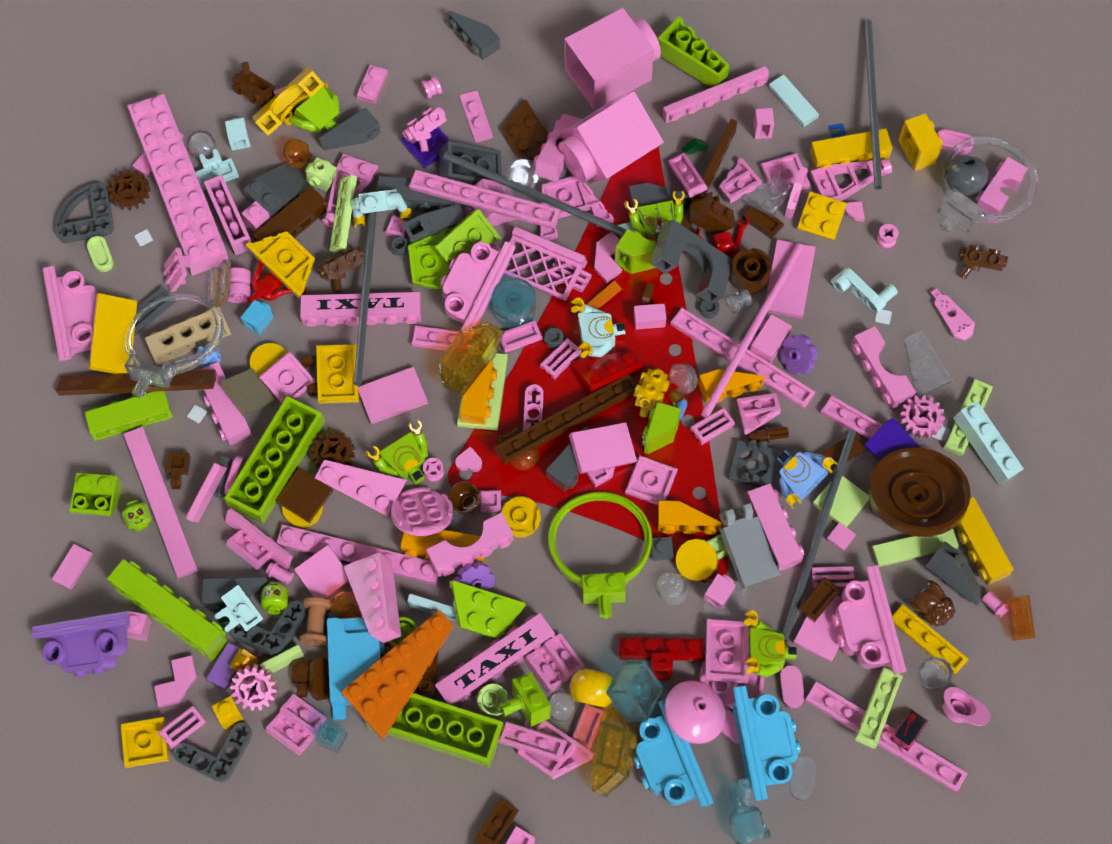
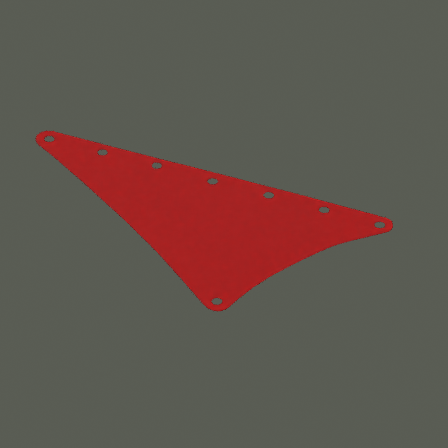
M659 146L611 176L600 201L605 206L607 212L613 216V224L618 226L630 222L628 214L630 211L624 206V202L628 201V205L631 208L629 186L650 183L665 187ZM589 222L575 252L585 256L587 264L582 270L591 274L590 281L582 293L572 288L566 301L552 296L537 324L542 340L524 347L505 380L498 431L474 429L457 455L458 457L471 447L481 458L482 468L478 472H472L471 479L462 480L459 476L460 470L457 469L454 460L448 472V483L453 487L458 482L467 481L474 484L479 492L501 490V496H524L532 499L534 502L558 509L571 499L586 493L609 492L623 496L637 505L644 513L650 524L652 538L672 537L674 558L671 560L676 563L677 552L685 542L693 539L708 541L720 535L721 532L710 535L704 532L685 534L683 531H675L672 534H665L663 531H658V505L625 494L637 462L615 467L613 478L597 487H594L586 473L579 474L577 484L572 489L569 487L566 492L546 477V470L571 443L569 434L579 432L585 426L589 429L627 423L637 460L640 455L678 469L666 501H680L722 523L719 516L720 508L710 443L708 441L701 445L699 439H696L694 436V432H691L690 427H685L682 424V420L679 421L672 443L650 454H645L642 437L645 427H648L651 410H649L646 418L639 415L641 407L635 405L637 397L632 395L507 465L502 463L493 450L494 446L497 445L496 440L499 439L500 435L504 436L516 427L523 431L525 391L528 386L535 384L543 389L542 420L600 389L598 388L591 392L572 369L571 364L555 380L550 374L546 373V370L540 368V364L556 349L549 348L544 342V334L549 328L555 327L560 329L564 334V340L568 338L578 347L582 344L578 324V313L580 312L573 313L571 311V308L576 306L571 301L575 298H581L584 304H587L614 281L623 290H620L598 310L611 314L612 324L624 323L625 334L615 336V346L605 355L633 350L643 361L642 368L630 373L636 384L642 385L639 382L643 372L647 373L649 369H660L664 374L668 375L667 380L670 381L667 392H662L664 393L662 403L675 407L678 402L685 399L688 405L683 417L691 415L695 419V424L705 418L701 415L704 407L698 384L699 378L692 338L670 325V322L681 307L687 310L679 264L667 273L673 278L672 282L668 285L660 282V276L665 273L657 268L633 274L622 269L621 274L609 283H606L594 270L597 242L611 231L597 227ZM614 233L619 239H621L620 235ZM563 283L558 284L556 292L564 294L567 286ZM646 284L655 285L654 294L650 305L665 304L666 326L662 328L635 329L634 306L642 305L641 301ZM568 345L547 366L550 367L570 346ZM671 345H679L682 353L678 356H672L669 353ZM573 350L553 371H555L567 358H569L575 352V350ZM579 355L574 361L591 358L592 356L587 355L585 358H582ZM533 391L531 394L532 403H536L537 391ZM536 409L528 411V416L531 418H536L539 415V411ZM707 425L700 427L698 430H703ZM696 487H703L707 492L705 498L701 500L696 499L693 495V490ZM597 500L580 504L569 511L621 530L645 542L644 532L639 520L631 511L620 504ZM727 556L719 559L717 570L707 579L701 580V582L712 584L718 574L721 576L727 575L729 568Z

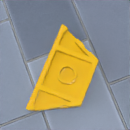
M288 232L280 233L274 237L269 236L255 243H247L246 248L300 299L306 287L315 258Z

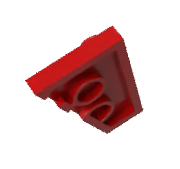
M633 350L607 354L602 357L571 361V367L592 392L642 368L643 361Z

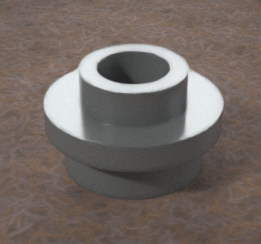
M396 237L390 243V250L396 256H403L408 252L409 242L403 237ZM397 246H403V248L397 249Z

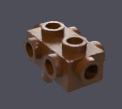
M242 62V71L236 73L232 78V88L236 94L248 97L251 103H257L261 106L265 105L275 97L274 90L276 86L251 72L248 62Z
M971 244L969 248L960 247L958 258L961 259L960 263L966 266L959 275L966 279L972 270L979 271L981 267L1002 271V268H1005L1007 265L1008 256L1001 255L1000 250L989 248L988 252L981 251V246Z
M348 247L340 251L341 255L334 259L331 256L323 260V265L317 268L322 279L325 278L326 281L333 279L334 291H342L341 279L346 277L345 272L364 263L362 259L364 255L359 247L352 250Z

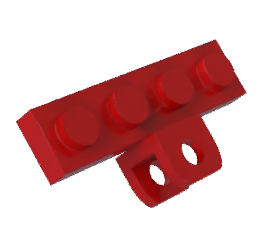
M619 637V660H651L652 679L668 681L672 676L673 661H704V638ZM657 671H665L666 673L660 675Z

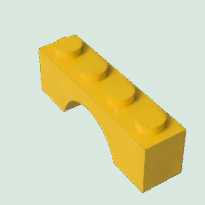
M308 66L252 118L265 134L269 136L282 124L286 115L298 103L311 98L325 84Z

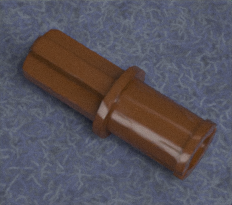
M766 427L765 429L753 430L748 433V440H756V442L767 441L770 443V440L789 437L787 427L773 429Z

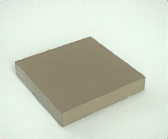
M252 368L220 383V386L242 416L270 405L275 401L273 395Z

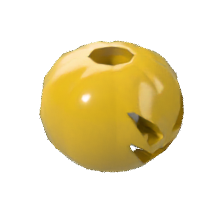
M585 668L578 670L572 676L570 694L574 701L606 708L614 701L617 694V684L610 674Z

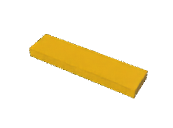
M901 604L893 613L894 626L952 675L955 676L968 661L964 654L904 604Z

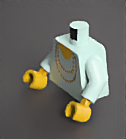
M397 189L358 194L359 198H354L351 201L355 228H357V224H363V227H365V216L363 213L398 209L400 211V221L404 222L405 218L412 219V210L407 208L401 194L397 193Z
M575 298L571 303L576 306H573L571 311L573 313L580 312L578 313V324L582 344L578 347V350H583L580 356L582 358H585L587 355L602 357L615 346V336L625 334L624 323L612 324L611 314L584 304L581 298Z

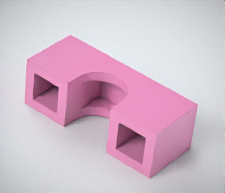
M1010 157L1004 163L1000 162L995 170L997 173L995 177L990 176L985 185L987 186L986 190H981L976 197L978 201L976 209L996 220L1009 196L1001 192L1000 188L1006 187L1015 192L1024 179L1028 168Z

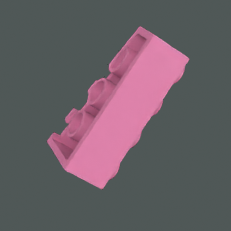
M379 552L343 566L369 634L382 643L401 637L392 561Z

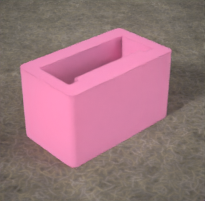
M773 108L755 110L753 121L755 139L772 138L774 129Z
M665 304L634 306L635 329L662 328L666 326Z

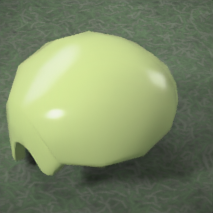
M490 683L485 685L477 694L478 708L488 716L495 717L501 715L499 704L509 701L508 692L499 684Z

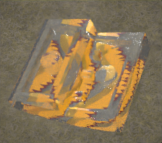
M223 259L219 268H210L207 274L206 310L221 306L230 297L231 260Z

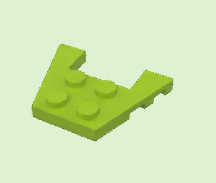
M456 226L444 229L441 233L408 245L412 283L414 286L439 291L443 290L440 283L444 275L448 276L450 273V269H448L449 262H445L433 246Z

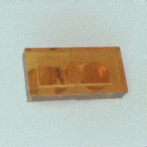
M1030 596L1007 598L1012 640L1035 638Z

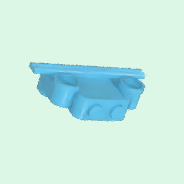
M342 611L329 612V618L327 619L330 703L333 707V720H346V706L351 705L341 695V691L382 658V654H385V642L382 643L369 634L364 619H342Z
M746 686L734 687L735 702L732 703L748 789H752L754 801L768 799L766 786L784 784L792 777L793 771L790 764L797 760L800 753V744L798 740L795 741L794 736L796 724L787 712L779 711V701L773 695L765 694L761 697L748 699Z
M665 700L658 702L663 715L657 718H648L641 723L639 733L642 742L637 745L636 755L633 756L636 768H641L643 773L641 781L644 788H649L650 792L654 795L664 793L665 800L673 806H678L694 799L699 800L701 808L714 804L690 743L679 738L670 729L664 715Z

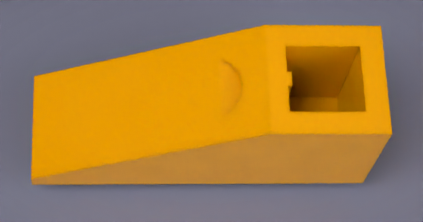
M493 361L488 363L463 395L460 411L463 423L486 425L487 418L491 417L489 402L490 399L493 400L494 398L492 383L497 380V369H494Z
M718 369L699 376L698 384L706 404L725 370ZM734 372L717 403L723 401L726 397H738L748 390L751 392L759 390L763 386L764 376Z
M659 501L658 531H663L665 534H672L675 531H683L685 534L704 532L710 535L720 532L722 523L680 501Z

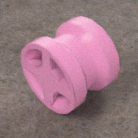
M436 76L432 77L429 81H421L422 89L427 99L432 98L435 94H442V89Z
M892 224L883 225L879 230L877 243L883 248L893 247L898 238V229Z
M429 458L424 462L423 471L425 478L430 482L441 480L444 476L442 462L437 458Z

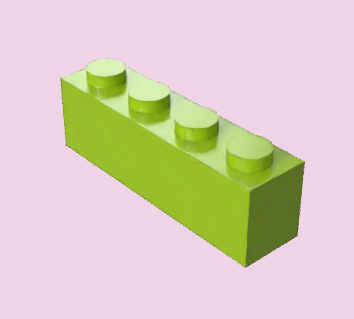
M165 391L133 395L127 400L113 401L110 405L94 407L90 411L85 412L90 434L95 441L173 417Z

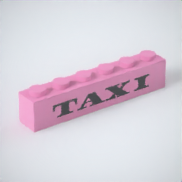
M420 292L369 293L367 325H376L377 323L394 325L400 322L415 324L422 322ZM361 294L301 295L300 317L302 324L308 327H315L317 325L336 326L337 324L354 326L359 324Z
M541 613L536 616L534 614L529 616L524 621L525 624L519 628L515 626L510 629L506 637L494 640L489 645L490 648L484 652L480 650L475 653L471 661L459 664L449 676L447 674L441 676L437 680L435 688L446 704L458 706L480 691L483 686L490 684L522 662L527 655L542 647L546 641L555 637V632Z

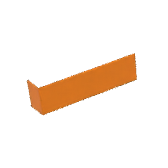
M614 281L586 305L599 309L623 289Z

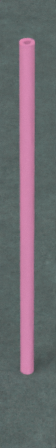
M797 243L702 411L701 415L703 417L709 418L804 248L802 244Z

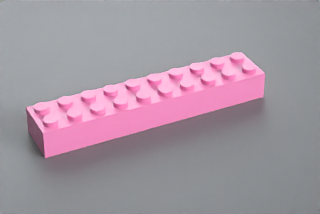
M162 94L127 105L184 256L188 258L191 275L193 276L228 264L227 251L165 95Z

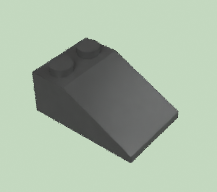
M448 141L439 150V176L470 185H476L482 179L491 180L443 159L445 151L502 176L501 151L452 141Z
M288 162L258 176L244 188L246 199L251 204L257 201L269 213L271 218L274 214H278L283 210L288 202L295 200L301 191L307 190L311 185L306 181L307 178Z

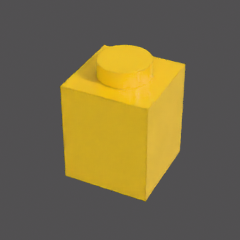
M232 696L212 706L224 730L244 721Z

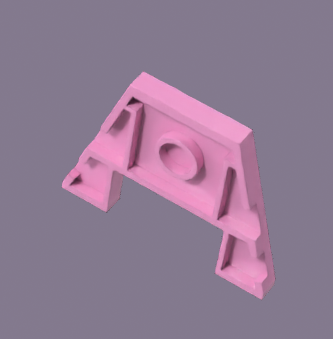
M574 176L557 180V182L553 181L542 184L543 194L582 211L591 210L594 216L614 223L613 216L607 212L602 202L598 201L586 183L579 182ZM541 201V204L546 205V206L553 207V206H551V205H549V204H546V203H544V202ZM561 210L559 218L567 217L572 214ZM541 226L540 237L548 241L558 238L556 227L554 230Z

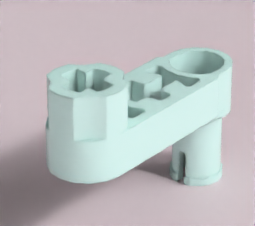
M848 267L831 280L833 287L838 292L843 293L849 289L874 313H878L883 309L886 303L898 293L897 289L891 284L879 294L875 293Z

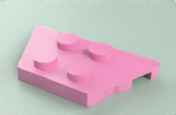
M525 719L524 727L567 741L560 763L518 749V755L551 779L554 780L595 757L593 752L549 722L544 721L531 727L527 719Z

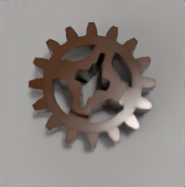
M127 169L126 174L120 171L119 177L113 175L114 182H108L110 188H107V191L115 207L119 205L121 210H123L126 206L131 211L132 206L138 209L139 203L145 204L144 198L148 199L150 197L148 192L151 189L143 173L138 174L137 170L130 173L129 169Z
M337 430L334 431L333 435L326 431L325 437L319 434L320 440L313 441L316 447L310 448L311 453H313L310 456L312 461H315L314 465L316 468L321 467L324 460L345 465L353 464L350 458H355V453L352 452L355 450L354 444H351V438H346L345 433L339 436Z

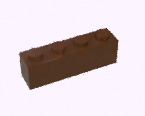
M310 186L307 190L301 191L295 200L288 202L278 214H274L264 226L258 227L253 234L254 241H262L263 238L274 237L283 232H288L295 239L327 212V201Z

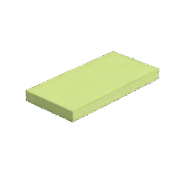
M468 351L457 422L458 427L498 431L508 354ZM493 361L494 369H497V380L492 383L494 398L493 400L490 399L489 402L491 417L487 418L486 425L463 423L460 417L463 395L488 363Z

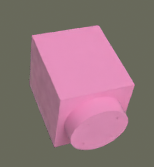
M624 8L564 39L565 71L594 111L615 98L623 96L651 81L653 62L661 57L658 40L649 24L640 17L632 20Z
M635 91L615 98L561 132L560 134L564 140L559 143L558 147L559 151L565 155L564 163L571 174L581 183L586 181L592 183L609 178L664 142Z

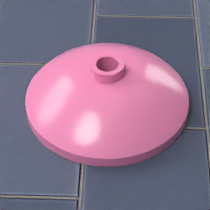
M698 681L681 682L673 687L666 696L664 702L666 722L670 729L682 740L693 744H704L715 739L723 730L726 720L725 708L719 695L708 685Z

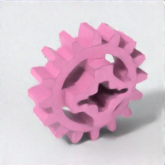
M923 395L922 399L915 396L913 401L908 399L907 405H903L901 409L903 412L899 415L900 418H903L900 424L906 425V432L912 431L911 437L918 434L919 439L923 435L929 439L931 433L937 435L938 429L941 430L942 423L945 420V417L941 416L944 409H938L940 403H932V397L928 401L925 395ZM909 412H911L912 420L909 418Z
M257 664L254 665L253 669L246 665L244 671L239 669L237 675H234L233 683L230 686V689L234 690L231 696L237 697L236 704L243 703V709L250 706L251 711H253L257 706L259 710H262L264 704L268 707L271 700L275 699V693L278 690V686H275L277 679L270 678L273 672L266 673L265 666L260 670ZM257 682V688L251 693L252 686Z

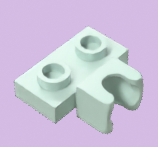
M213 149L214 156L212 159H206L203 154L199 155L204 169L195 173L203 191L206 190L204 181L219 175L223 176L225 182L239 177L232 159L222 161L217 149Z
M239 585L221 597L227 607L214 615L216 619L227 616L230 619V623L225 627L226 632H229L239 623L245 631H248L263 620L261 614Z

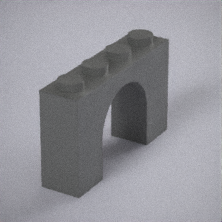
M674 219L663 225L660 229L650 264L666 274L678 266L682 251H686L697 260L701 270V279L696 295L710 304L723 298L733 260Z

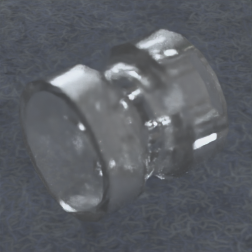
M741 288L736 294L731 293L726 296L727 305L734 314L741 311V308H747L753 304L746 288Z

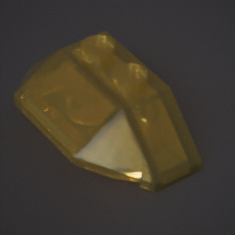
M488 322L460 331L438 362L443 387L458 396L465 394L488 363L494 359L504 331Z
M610 706L600 722L592 762V791L602 797H607L629 778L630 770L633 766L634 749L637 745V734L625 715Z

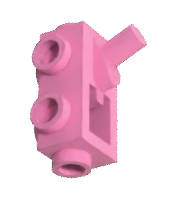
M441 107L434 110L429 108L422 113L423 117L420 120L415 118L407 123L408 128L402 132L407 141L411 143L419 141L421 152L429 151L427 139L432 137L430 132L447 121L445 118L446 114Z

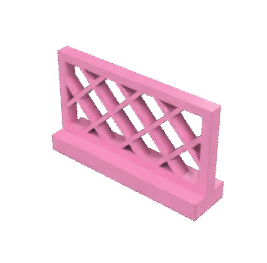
M515 226L509 243L513 245L515 242L521 244L524 251L512 254L510 260L513 259L516 268L506 270L504 275L566 301L581 270L587 264L585 256ZM534 251L539 252L541 259L531 262L528 254ZM526 255L528 263L518 267L515 258ZM552 258L556 259L559 266L548 270L545 261ZM543 262L546 271L535 274L532 266ZM568 266L576 268L573 275L565 277L563 268ZM530 267L533 276L521 277L519 271ZM561 269L563 278L552 282L550 272ZM548 274L550 283L543 286L538 284L537 278ZM565 281L567 288L564 294L556 292L554 286Z

